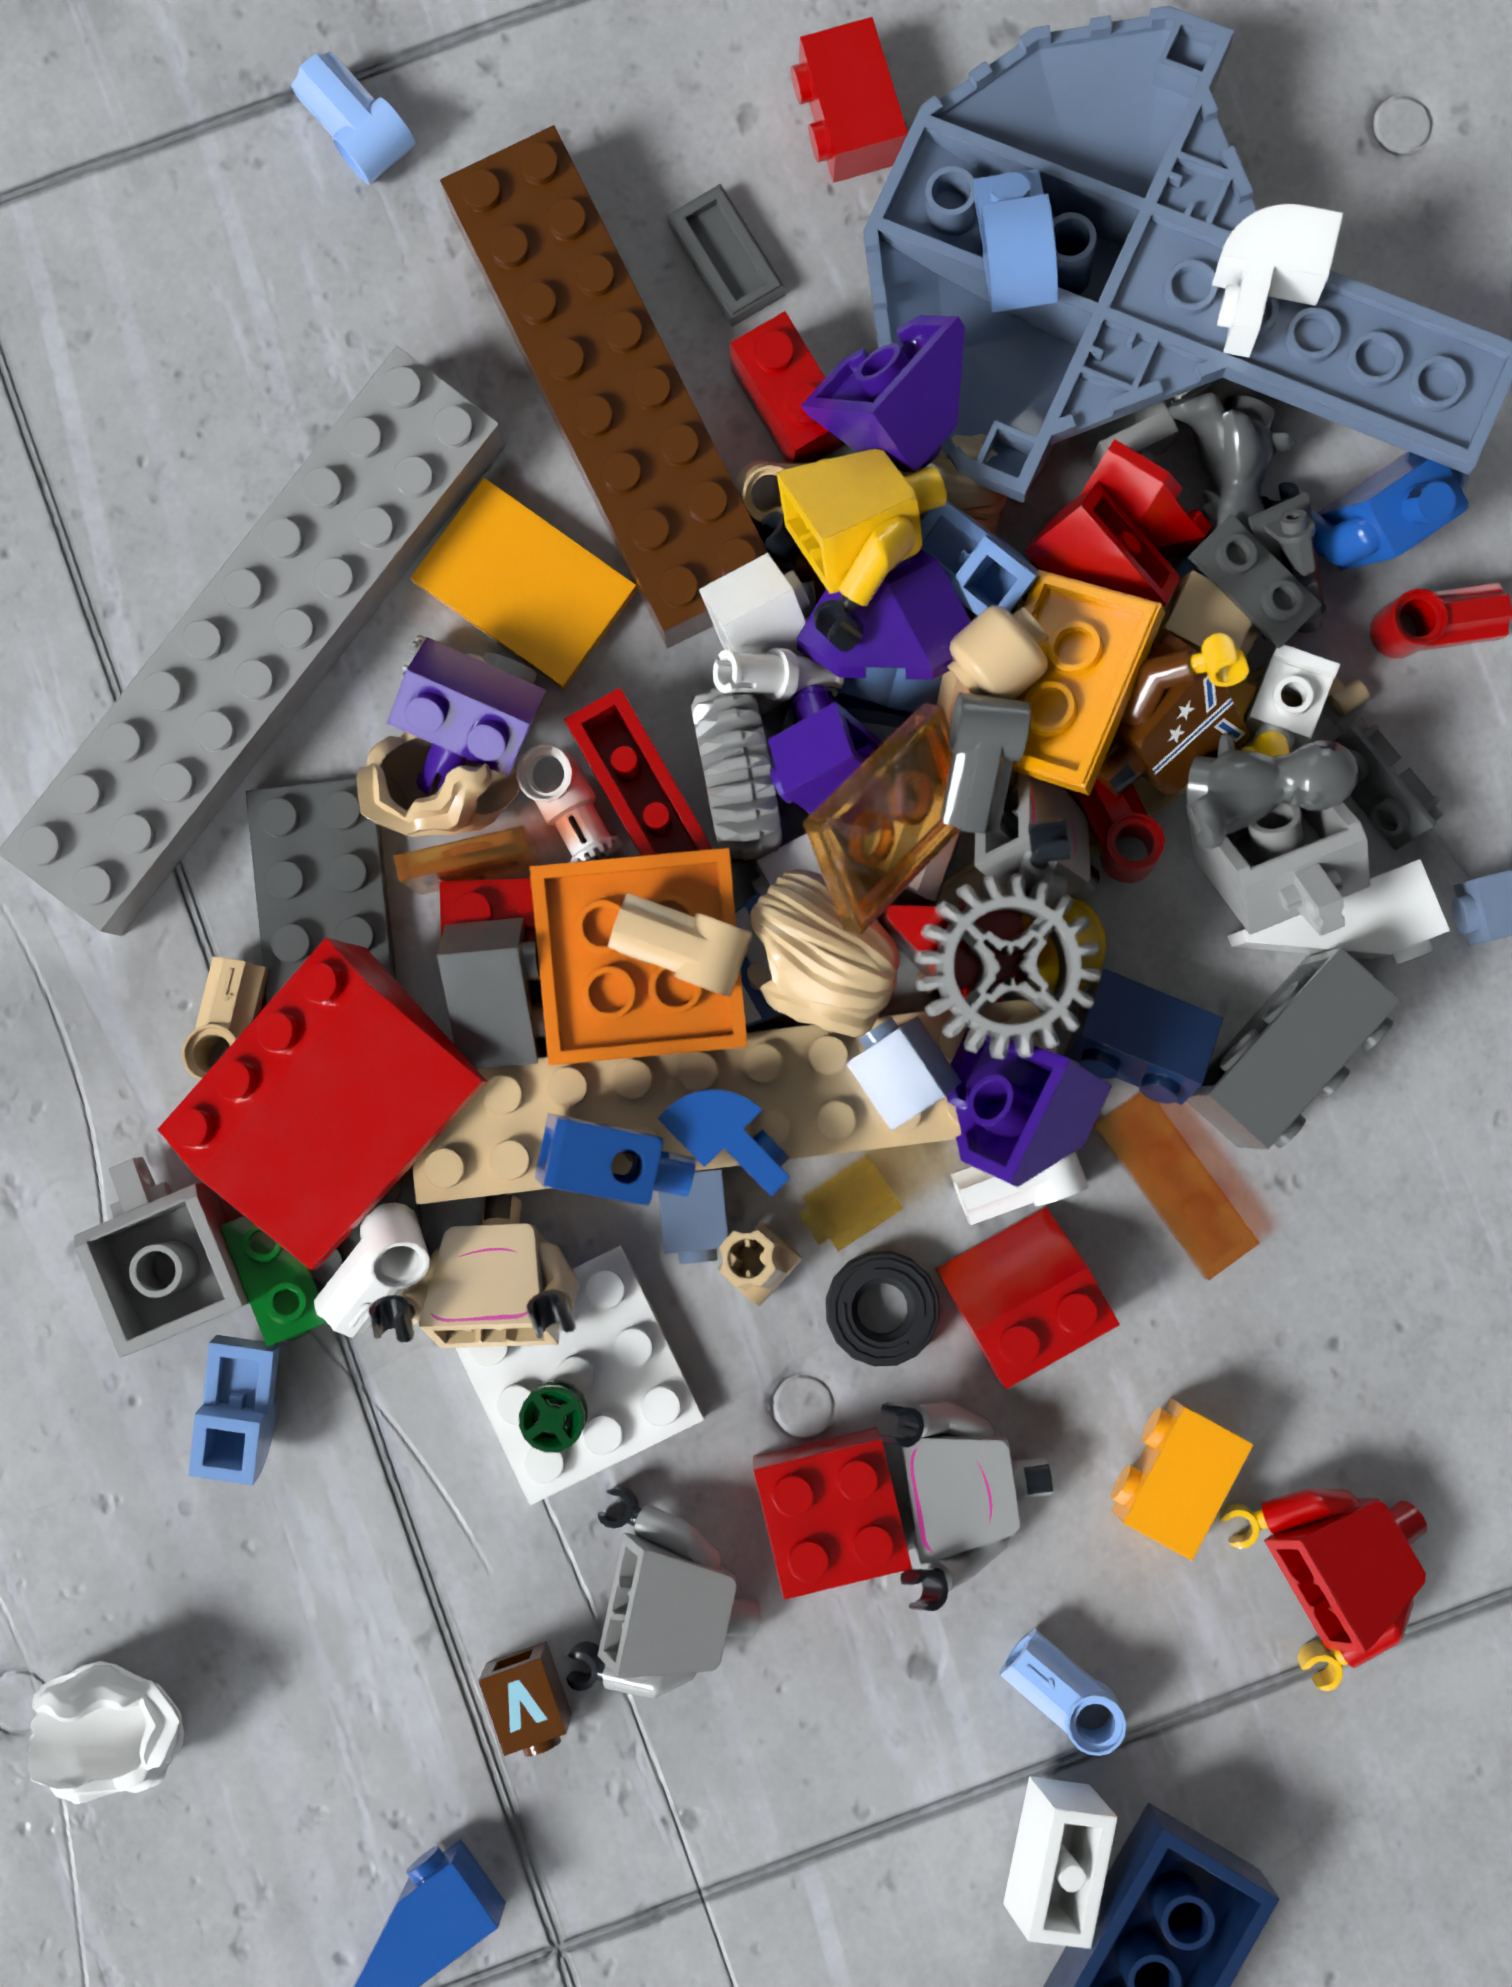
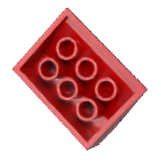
M326 937L157 1130L197 1178L307 1268L318 1270L488 1081L366 947Z

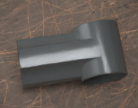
M959 692L950 723L949 749L953 754L940 815L944 824L957 827L961 831L985 834L989 831H999L1013 761H1020L1027 742L1030 722V706L1028 702Z

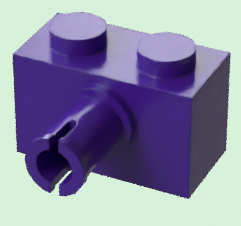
M427 637L406 669L387 724L432 743L422 771L417 776L416 784L423 793L428 795L434 780L440 774L442 778L435 793L437 794L448 772L459 765L465 766L467 759L480 765L486 763L490 769L509 776L526 742L546 690Z
M811 685L795 693L791 704L796 712L798 723L768 739L775 767L770 770L771 779L784 801L789 804L795 802L809 813L818 826L823 827L826 825L848 842L915 807L897 753L837 702L833 703L832 691L828 690L827 686Z

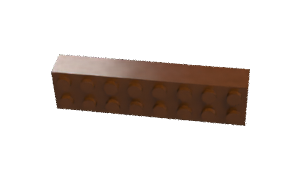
M555 125L440 179L458 229L637 586L666 648H669L714 626L700 594V588L765 555L768 551Z

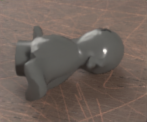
M1213 393L1177 400L1168 408L1172 418L1183 421L1193 428L1202 465L1216 489L1215 493L1209 490L1203 491L1206 504L1201 506V511L1212 526L1204 540L1230 514L1250 532L1248 517L1265 510L1261 501L1260 486L1271 462L1272 455L1276 452L1283 453L1294 449L1296 441L1292 440L1288 433L1270 430L1275 411L1261 400L1248 396L1234 395L1227 398L1224 407Z
M1224 733L1219 740L1218 757L1196 756L1190 768L1187 801L1188 806L1195 809L1200 826V832L1197 836L1198 846L1204 850L1214 849L1222 845L1226 834L1257 822L1284 801L1290 802L1293 807L1299 806L1307 810H1326L1341 804L1352 794L1358 782L1359 770L1356 758L1348 748L1327 739L1303 745L1290 754L1279 756L1248 750H1236L1233 734Z

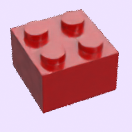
M877 1427L753 1456V1471L784 1600L912 1569L887 1459Z

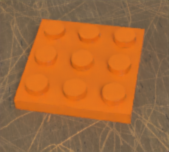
M729 848L530 866L549 1066L748 1047L741 970L732 994L728 997L673 976L674 971L653 963L642 962L607 947L616 918L627 893L692 917L699 913L736 927Z

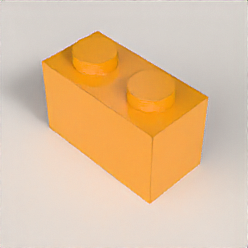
M1170 1398L1165 1410L1158 1407L1148 1419L1141 1437V1441L1146 1446L1135 1467L1128 1464L1119 1474L1111 1493V1499L1116 1501L1111 1511L1123 1524L1193 1561L1254 1444L1206 1416Z

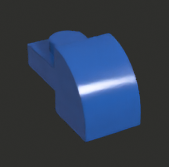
M715 1089L691 1093L674 1102L657 1118L704 1167L724 1148L771 1197L791 1178L781 1167L790 1158L763 1129L753 1138L745 1131L744 1128L762 1109L740 1094Z

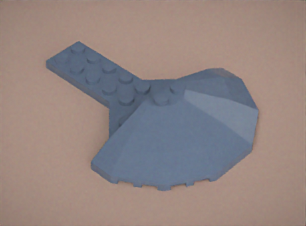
M1171 6L1151 8L1150 16L1111 22L1110 15L1090 18L1089 26L1050 32V25L1034 27L1019 37L1017 46L988 65L984 61L969 72L968 80L938 100L936 96H933L923 103L863 230L878 349L884 345L900 341L896 334L897 328L919 315L958 316L965 326L958 426L941 444V449L947 458L951 460L958 473L972 479L980 486L1022 503L1025 502L1055 443L1220 378L1243 385L1469 475L1477 464L1512 384V340L1330 270L1316 306L1267 296L1260 330L1249 358L1223 353L1229 328L1217 326V320L1225 288L1212 286V282L1223 247L1231 232L1245 218L1257 212L1252 200L1254 191L1234 145L1230 147L1217 118L1219 110L1212 96V91L1231 47L1235 30ZM1039 169L1043 193L1049 196L1057 259L1058 303L992 313L983 267V245L974 202L973 179L1000 175L1006 172ZM983 434L987 436L976 461L968 458L959 446L956 448L952 437L955 435L974 436ZM994 448L998 455L991 457L989 462H986L991 450Z

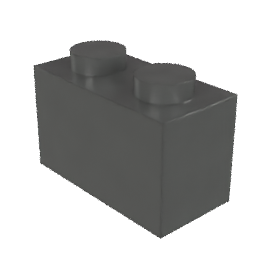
M523 917L445 925L437 958L455 1046L476 1069L538 1064L541 1040L546 1038L542 999H537L534 982L540 980L537 941H527Z

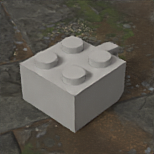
M1284 801L1257 822L1226 834L1222 845L1214 849L1204 850L1197 843L1200 826L1195 809L1190 808L1188 802L1186 803L1194 860L1250 935L1302 915L1315 931L1322 936L1345 926V918L1342 915L1344 908L1343 897L1370 887L1367 837L1360 821L1344 802L1326 810H1307L1299 806L1293 807L1290 802Z
M134 1157L108 1169L119 1198L118 1202L110 1205L113 1219L74 1235V1248L119 1358L143 1350L250 1304L220 1228V1225L228 1223L229 1220L215 1191L204 1182L195 1183L174 1193L167 1181L156 1185L143 1157Z

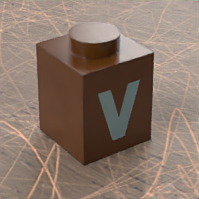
M547 1641L486 1663L478 1682L503 1755L507 1756L523 1750L524 1755L530 1757L549 1751L560 1744L562 1741L560 1736L567 1734L572 1712Z

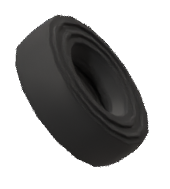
M893 1251L867 1252L849 1260L833 1277L825 1298L826 1322L836 1344L851 1358L874 1367L897 1366L917 1357L933 1339L940 1320L939 1295L930 1275L913 1259ZM876 1284H889L897 1287L907 1301V1314L904 1322L897 1329L889 1333H876L867 1329L861 1323L858 1316V1302L861 1295L867 1288Z

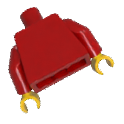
M1307 1488L1263 1501L1262 1509L1254 1512L1246 1505L1239 1503L1226 1506L1219 1515L1220 1521H1228L1238 1516L1245 1517L1250 1521V1528L1246 1533L1228 1538L1230 1545L1239 1549L1248 1548L1256 1542L1260 1530L1269 1528L1272 1533L1264 1542L1322 1642L1311 1641L1304 1644L1297 1656L1302 1670L1310 1669L1318 1662H1328V1666L1324 1670L1318 1671L1312 1677L1316 1688L1323 1691L1336 1689L1343 1678L1342 1667L1349 1664L1352 1668H1357L1397 1646L1403 1640L1414 1606L1413 1598L1426 1581V1572L1410 1547L1427 1531L1426 1520L1414 1505L1402 1500L1388 1509L1387 1505L1379 1498L1357 1499L1355 1495L1345 1489Z

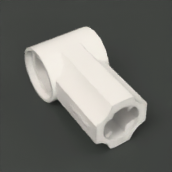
M1076 1151L1018 1188L970 1165L950 1173L959 1202L970 1225L1034 1203V1206L1052 1203L1089 1188Z
M395 1202L385 1203L373 1208L360 1224L361 1241L314 1300L317 1315L330 1324L333 1331L351 1338L356 1333H364L371 1324L368 1310L375 1300L384 1296L394 1295L398 1289H405L416 1284L428 1271L429 1255L415 1212L404 1204Z

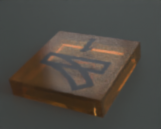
M523 825L393 855L399 882L419 895L440 891L439 882L488 880L530 870V866L542 865L537 842Z

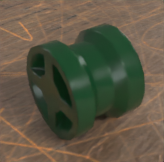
M549 1380L538 1385L524 1400L519 1412V1428L523 1438L533 1448L545 1453H558L570 1448L579 1439L588 1420V1404L584 1394L574 1384L564 1380ZM546 1399H548V1401L550 1402V1404H558V1405H560L561 1407H558V1406H556V1405H549V1403L546 1401Z

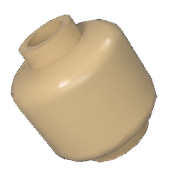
M991 605L950 642V652L954 660L947 667L970 694L1015 700L1048 669L1047 656L1040 645L1049 636L1023 607L1012 615L1003 607Z

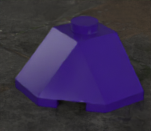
M919 315L897 328L896 334L900 341L884 345L870 355L863 347L838 363L803 402L801 407L810 418L856 452L871 449L884 450L899 471L916 473L918 470L923 469L937 458L941 451V444L958 426L965 326L958 316Z
M920 549L917 554L899 562L886 575L866 607L859 605L854 612L863 623L864 632L861 640L852 650L847 652L838 650L816 629L813 621L816 608L827 600H839L842 595L840 591L830 594L827 589L825 590L796 638L797 650L840 678H866L867 667L905 668V679L933 680L950 671L947 666L954 660L950 652V642L971 621L939 560Z
M968 1027L950 1064L962 1083L946 1096L948 1103L956 1107L961 1135L956 1137L960 1160L1018 1188L1084 1146L1112 1085L1074 1061L1035 1045L1031 1057H1020L1015 1050L1013 1038H1009L1008 1051L1004 1059L991 1057V1036L988 1035L977 1052H970L964 1048L965 1039L970 1030Z

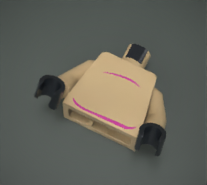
M507 1194L486 1196L484 1199L481 1225L454 1226L449 1228L444 1233L440 1248L435 1250L429 1257V1269L425 1276L416 1284L405 1288L399 1295H388L375 1300L370 1305L368 1311L373 1335L376 1339L381 1338L385 1331L395 1328L396 1338L399 1342H410L414 1337L413 1325L419 1322V1327L440 1348L559 1345L558 1323H561L565 1333L576 1329L572 1310L580 1288L579 1280L560 1247L547 1242L535 1225L520 1224L522 1201L519 1198Z

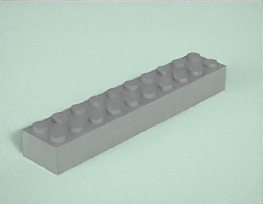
M396 345L2 844L0 856L100 932L122 936L503 450L505 443L499 423Z

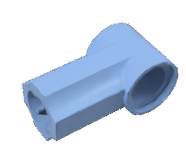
M332 51L321 55L315 53L299 67V73L291 84L295 95L331 134L332 141L343 159L367 185H370L416 146L412 133L393 107L382 97H378L375 100Z
M1033 1628L1030 1633L1020 1639L1008 1654L1006 1661L999 1670V1674L1068 1733L1070 1740L1077 1749L1088 1755L1102 1756L1111 1753L1119 1747L1125 1737L1126 1721L1119 1701L1111 1688L1103 1682L1093 1679L1037 1629ZM1100 1704L1110 1710L1109 1718L1103 1726L1092 1730L1085 1729L1077 1724L1076 1720L1080 1710L1087 1705Z

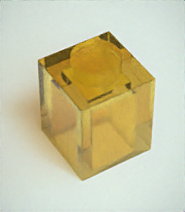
M863 1153L802 1193L801 1196L808 1207L798 1213V1215L819 1246L830 1239L839 1252L901 1211L903 1207L868 1154Z

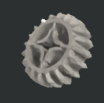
M714 688L711 689V692L696 695L692 702L691 710L718 849L729 848L730 860L742 858L743 861L762 858V854L778 851L782 842L775 787L770 775V758L755 694L742 692L726 694Z
M1014 874L1009 877L1006 894L1002 895L998 880L994 875H990L982 879L981 890L983 900H980L975 891L968 884H965L956 890L957 898L964 909L963 911H958L952 904L946 901L937 905L935 911L948 924L945 930L936 925L927 924L923 926L921 935L927 940L938 943L937 952L928 950L918 951L915 953L914 961L921 965H935V976L918 979L916 981V988L919 991H928L938 987L941 998L930 1002L925 1007V1011L928 1016L942 1014L947 1009L952 1012L953 1016L944 1024L942 1033L948 1038L957 1035L965 1025L969 1027L970 1030L965 1039L964 1046L966 1050L977 1052L988 1035L991 1036L990 1053L992 1058H1005L1008 1051L1009 1038H1013L1015 1050L1020 1057H1031L1034 1050L1032 1034L1035 1033L1039 1041L1046 1048H1054L1059 1044L1052 1023L1056 1022L1067 1031H1076L1080 1023L1077 1017L1067 1009L1068 1006L1072 1004L1085 1009L1093 1006L1094 998L1077 989L1080 981L1087 983L1100 980L1101 972L1099 970L1081 968V957L1093 956L1099 953L1100 949L1097 942L1078 945L1075 935L1085 931L1090 926V922L1085 916L1074 919L1068 924L1064 921L1062 917L1071 909L1073 899L1068 895L1057 899L1049 908L1045 903L1050 893V883L1046 881L1037 882L1032 888L1029 897H1025L1024 876ZM998 910L1014 911L1034 920L1025 931L1020 932L1011 941L1001 940L990 931L984 932L973 921L987 912ZM1049 936L1054 943L1059 961L1058 981L1053 993L1047 989L1049 984L1044 981L1037 968L1038 955L1047 944L1045 940ZM960 939L968 945L967 950L973 954L979 966L978 978L969 989L970 993L965 998L962 997L954 975V957ZM1023 949L1018 956L1020 958L1014 966L1021 975L1019 978L1023 982L1015 983L1013 978L1003 979L1002 983L992 984L996 980L994 975L1000 968L998 961L994 959L995 954L992 951L1000 950L1003 956L1012 954L1014 950ZM1007 991L1013 992L1024 1001H1030L1040 1010L1030 1018L1014 1024H1000L979 1015L988 1003H994L999 996Z

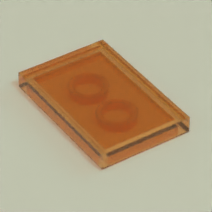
M924 703L803 822L843 930L862 934L961 831L957 827L944 824L940 817L953 754L949 749L950 727L943 706Z

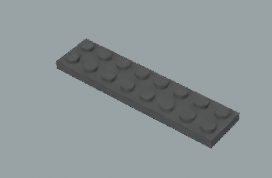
M357 778L245 791L263 967L269 969L265 987L267 1004L326 937L366 947L397 981L381 826L360 814ZM411 1166L375 1207L394 1202L408 1206L415 1212L423 1235L420 1204H416L413 1168ZM361 1222L318 1270L309 1269L318 1294L361 1241Z

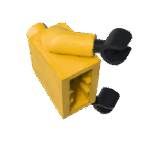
M879 449L866 450L832 459L823 458L814 463L777 472L783 514L777 511L771 512L760 523V535L765 540V548L779 563L784 564L793 560L802 551L830 594L838 591L842 593L839 600H827L821 603L813 615L816 629L842 652L852 650L862 638L864 632L863 623L854 614L859 605L866 607L886 575L899 562L917 554L922 547L919 514L944 506L947 502L942 477L935 467L903 477L884 450Z

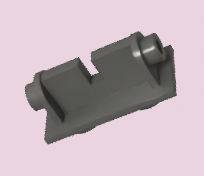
M1304 492L1248 517L1251 534L1322 604L1297 630L1301 633H1312L1322 627V620L1327 616V607L1323 598L1318 555L1313 545L1316 532L1315 522L1312 519L1309 494Z
M1232 514L1188 556L1196 565L1194 570L1197 573L1202 571L1263 632L1261 637L1265 641L1270 639L1278 648H1281L1322 605Z
M1361 717L1333 741L1348 748L1357 761L1359 777L1350 796L1372 821L1375 828L1397 850L1437 824L1436 821L1443 815L1436 806L1440 800L1437 796H1433L1410 767L1397 776L1391 766L1402 757L1378 730L1379 726L1376 723L1369 726Z

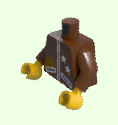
M1170 633L1152 654L1142 662L1131 697L1113 738L1117 746L1106 755L1097 776L1099 782L1111 794L1119 797L1141 776L1162 793L1175 794L1188 784L1190 768L1196 756L1218 757L1219 740L1224 733L1233 734L1236 750L1255 751L1272 756L1290 754L1287 739L1277 731L1262 733L1255 739L1253 746L1245 747L1244 743L1251 736L1226 686H1232L1243 681L1248 676L1249 670L1244 652L1236 649L1234 640L1228 635L1222 633L1211 635L1203 642L1202 652L1199 653Z

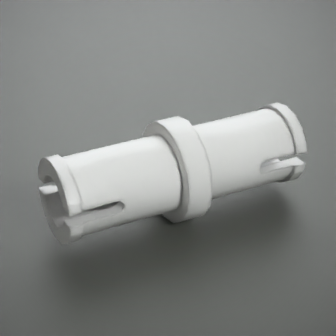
M772 648L765 654L723 650L718 654L721 660H715L713 668L714 683L720 692L726 694L733 692L763 693L767 699L774 701L788 700L799 690L811 685H825L828 690L832 691L833 697L838 694L836 688H842L844 678L837 677L808 656H796L790 649Z

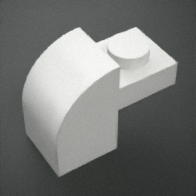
M1281 204L1261 209L1245 218L1236 226L1226 240L1212 282V286L1225 288L1217 320V326L1229 328L1223 353L1250 357L1260 330L1267 296L1316 306L1329 276L1343 213L1304 205Z

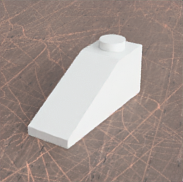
M1419 859L1370 878V887L1343 897L1344 908L1342 915L1345 918V926L1320 936L1302 915H1298L1251 935L1244 928L1227 935L1231 947L1319 954L1342 947L1353 958L1374 959L1393 954L1396 964L1433 951L1434 949L1429 939L1446 933L1450 929L1422 861Z

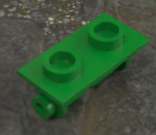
M245 1216L220 1225L266 1347L283 1340L289 1342L309 1334L310 1329L327 1323L316 1313L314 1300L319 1294L310 1271L304 1264Z

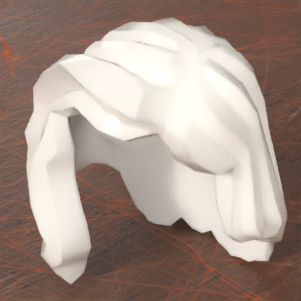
M103 1661L82 1665L72 1672L50 1679L34 1693L32 1708L37 1715L33 1718L30 1727L33 1734L28 1742L27 1770L30 1773L32 1782L49 1786L56 1797L71 1801L74 1804L86 1803L119 1791L137 1793L158 1785L165 1778L168 1766L172 1763V1759L177 1757L182 1748L185 1730L181 1712L165 1689L153 1681L139 1677L116 1664Z

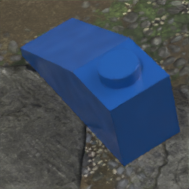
M461 1839L444 1852H442L439 1846H434L422 1854L407 1869L406 1873L409 1878L353 1987H420L499 1927L506 1902Z

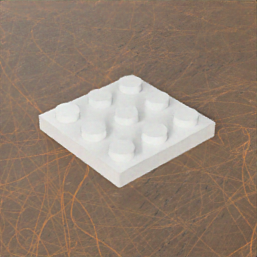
M622 1244L572 1268L580 1284L572 1310L576 1329L565 1333L561 1323H558L559 1345L456 1348L530 1505L705 1419L702 1409ZM549 1380H564L574 1384L584 1394L588 1404V1420L579 1439L570 1448L558 1453H545L533 1448L523 1438L519 1428V1412L524 1400L538 1385ZM546 1399V1401L549 1403V1405H556V1406H558V1407H561V1406L558 1405V1404H550V1402L548 1401V1399Z

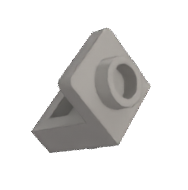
M1169 398L1134 412L1133 415L1138 422L1137 424L1100 441L1089 461L1093 471H1095L1114 438L1156 464L1154 457L1167 451L1179 432L1177 428L1179 420L1172 418L1168 410L1174 403L1173 400Z

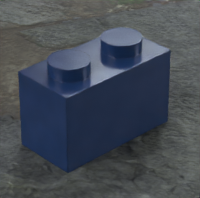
M1104 968L1101 971L1100 980L1093 982L1086 991L1087 994L1094 998V1004L1091 1008H1080L1077 1016L1080 1026L1076 1031H1072L1064 1057L1078 1062L1080 1066L1099 1078H1117L1139 1087L1140 1092L1153 1101L1182 1105L1203 1084L1224 1017Z

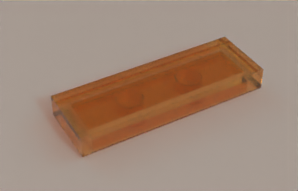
M1139 1090L1094 1123L1093 1127L1204 1279L1211 1280L1260 1244L1158 1102L1145 1097Z

